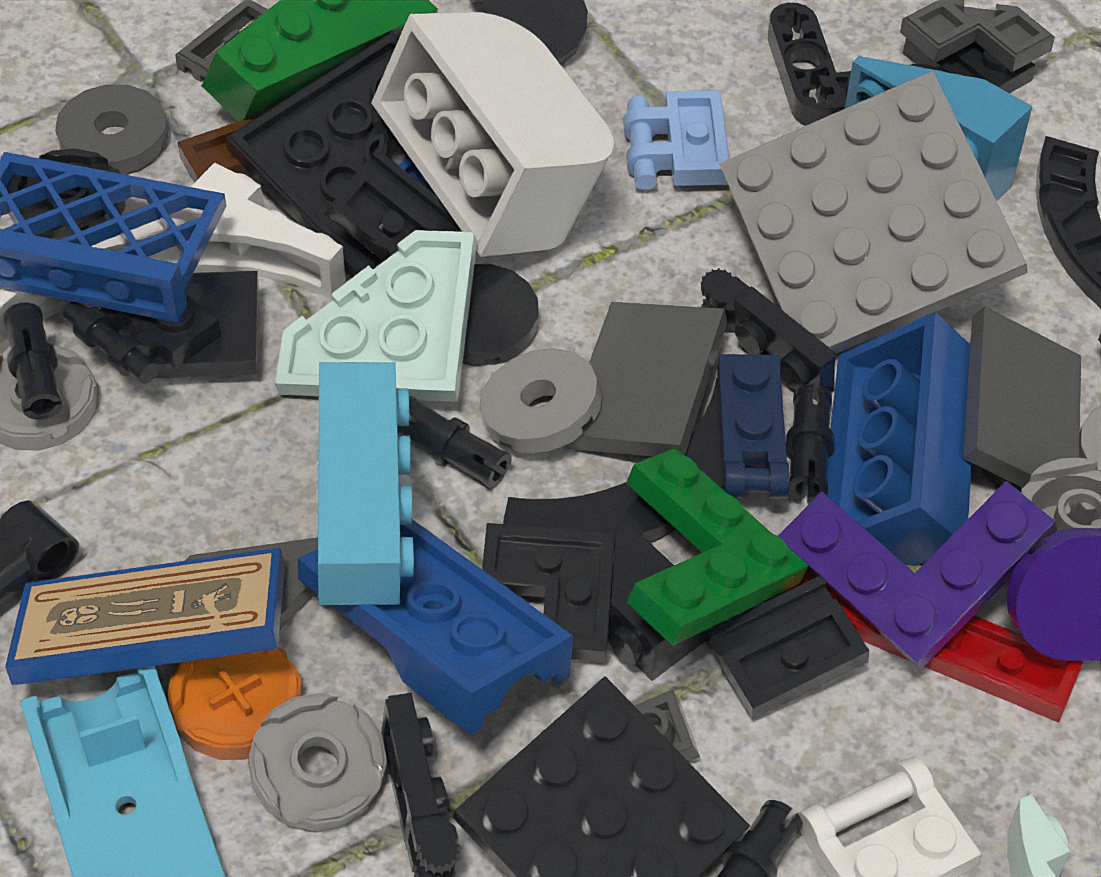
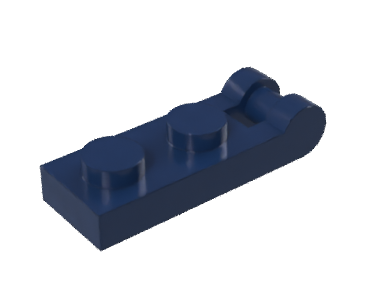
M719 354L717 378L723 490L734 498H744V492L767 493L768 499H788L790 474L786 455L780 356ZM745 466H765V468H753Z

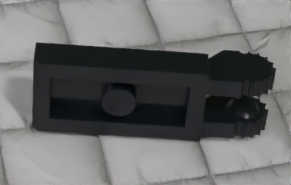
M711 269V272H706V275L702 276L701 291L702 296H705L706 299H703L701 307L724 309L727 319L725 332H735L739 343L747 352L752 355H779L781 377L793 389L814 384L813 399L818 401L819 386L825 387L830 393L834 391L835 352L753 286L749 287L737 276H731V272H727L726 269Z
M412 693L390 695L388 699H385L381 734L383 736L387 765L411 870L414 872V877H455L456 862L459 860L460 844H457L458 834L456 826L443 819L447 817V797L441 776L431 778L427 758L433 757V737L427 717L417 718Z

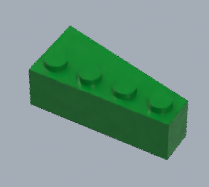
M279 0L215 53L201 87L239 122L265 113L393 31L399 40L410 14L437 13L438 8L429 0Z

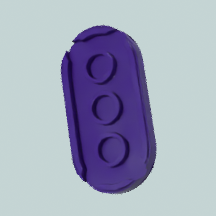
M1070 528L1060 530L1041 540L1044 545L1039 547L1032 556L1027 552L1016 565L1007 590L1008 613L1014 626L1020 631L1021 636L1041 654L1058 660L1101 661V528Z

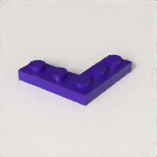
M1005 481L915 573L823 492L778 537L809 565L807 568L816 577L821 575L829 589L921 670L1011 578L1016 565L1028 552L1032 556L1039 547L1044 545L1041 540L1055 533L1057 526L1056 521L1009 482Z

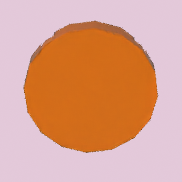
M279 646L278 649L180 662L170 678L168 706L178 735L196 752L218 760L249 759L255 733L261 727L262 721L272 709L293 697L302 696V683L296 666L294 667L293 663L287 659L286 652Z

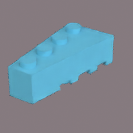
M319 362V605L400 604V578L413 577V537H400V525H412V487L399 486L398 476L410 475V436H397V426H409V389L396 388V362Z

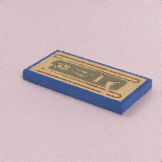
M281 548L25 583L5 666L11 685L278 649L285 572Z

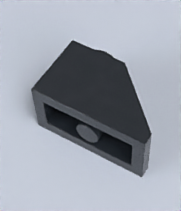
M625 520L616 526L608 639L614 653L623 663L628 666L636 665L653 681L706 641L707 630L672 646L627 603L636 582L674 565Z

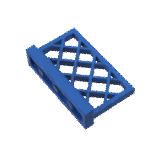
M4 152L0 158V217L9 213L15 225L0 229V287L179 323L187 307L185 289L227 207L225 193ZM13 175L35 178L39 182L12 194H9L6 190ZM75 187L88 188L94 193L64 205L58 195ZM131 197L145 199L149 203V205L121 216L114 204ZM49 198L55 208L28 220H25L19 211L21 208ZM186 208L203 210L200 218L180 226H176L170 217L171 214ZM98 210H105L110 220L81 231L74 221ZM159 219L166 231L137 242L130 230ZM65 224L71 236L60 240L35 236ZM118 235H121L127 247L117 251L91 247ZM174 246H177L181 252L177 263L147 258Z

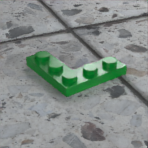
M677 448L633 465L626 484L702 552L636 582L627 600V603L672 646L800 584L809 565L788 548L787 544L780 537L770 532L745 510L736 498L727 494L701 471L692 459L683 455Z

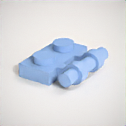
M720 90L666 91L665 107H649L648 100L643 96H634L628 100V112L623 118L624 133L631 142V147L626 154L627 167L630 174L634 176V183L638 189L650 190L656 186V173L659 170H672L673 186L728 185L719 163L729 159ZM655 134H668V142H653L652 138Z

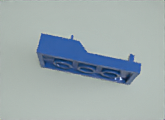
M413 519L412 525H400V537H413L414 554L413 577L400 578V604L332 605L387 649L403 683L469 735L483 728V717L500 708L507 691L522 677L534 674L541 682L551 678L556 683H560L570 677L573 635ZM318 549L298 558V579L317 594Z

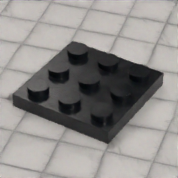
M606 676L598 681L457 807L452 816L507 877H700L750 827L743 817Z

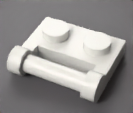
M917 756L897 764L894 767V774L824 808L819 804H814L798 812L803 822L800 833L828 877H958L978 867L982 856L981 851L935 788L932 775L926 764ZM906 798L916 811L846 847L842 845L836 836L837 832Z

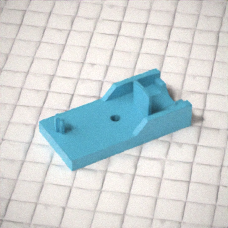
M155 666L137 668L136 672L117 677L115 684L108 691L89 700L68 701L61 698V696L38 702L37 696L20 700L72 877H225ZM125 803L136 805L135 810L130 814L123 815L117 812L119 807Z

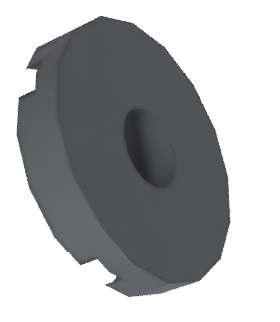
M103 85L83 91L65 104L57 116L55 127L60 150L75 148L97 152L108 159L109 166L114 169L117 167L121 174L140 170L154 161L163 150L162 143L168 137L169 130L167 116L161 102L148 91L130 85ZM109 127L124 128L115 134L101 133V131Z

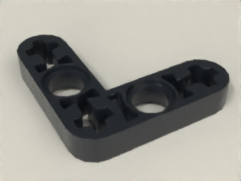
M788 2L778 5L770 13L767 34L768 43L791 113L796 121L806 126L845 109L851 71L836 72L819 21L812 9L800 3ZM793 31L800 33L799 39L793 40ZM795 60H808L815 63L817 67L801 69L795 67L792 62ZM911 64V66L941 71L928 64ZM816 89L815 95L818 103L814 97H809L810 90Z

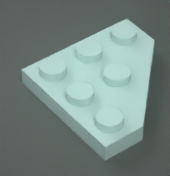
M415 230L397 244L398 251L374 269L367 266L331 294L333 300L307 320L301 316L286 327L282 334L275 378V386L279 395L319 396V362H396V388H408L409 396H413L417 400L458 402L477 246L474 232Z

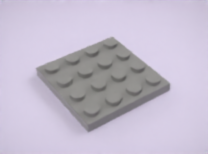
M930 71L719 163L781 309L832 349L835 354L1028 273L1027 263L934 71Z

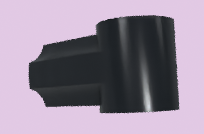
M26 500L10 507L0 518V606L22 590L25 583L34 580L43 581L60 578L70 569L79 553V542L34 501Z

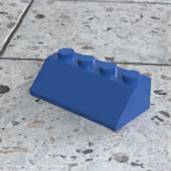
M936 312L838 355L830 428L835 435V446L833 454L828 458V493L826 496L904 564L913 566L926 562L968 520L972 463L963 459L970 343Z

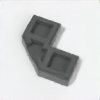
M937 0L904 17L900 33L935 63L977 42L1011 72L1050 52L1055 39L1054 35L1018 6L996 4L995 10L964 7V0Z

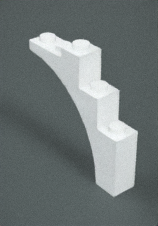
M214 163L191 186L193 188L225 193L227 204L194 273L258 271V277L294 284L329 299H332L331 294L345 284L343 246L335 243L334 240L325 234L315 233L288 220L278 211L264 208L261 185L255 183L250 177L232 172ZM135 197L126 199V207L121 215L149 205V203L145 199ZM186 208L171 214L170 217L176 226H180L200 218L203 210ZM158 219L130 231L136 241L140 242L165 232L166 229ZM118 235L91 247L117 251L127 247L121 235ZM174 246L147 258L177 263L181 252L177 246ZM0 287V354L10 346L8 330L3 317L6 310L12 305L25 302L36 304L41 308L43 320L64 309L71 301Z

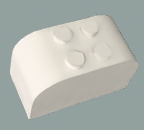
M488 13L410 14L371 102L462 232H474L477 243L476 251L480 257L549 250L561 245L567 238L614 147L613 136L608 125L544 43L519 24Z

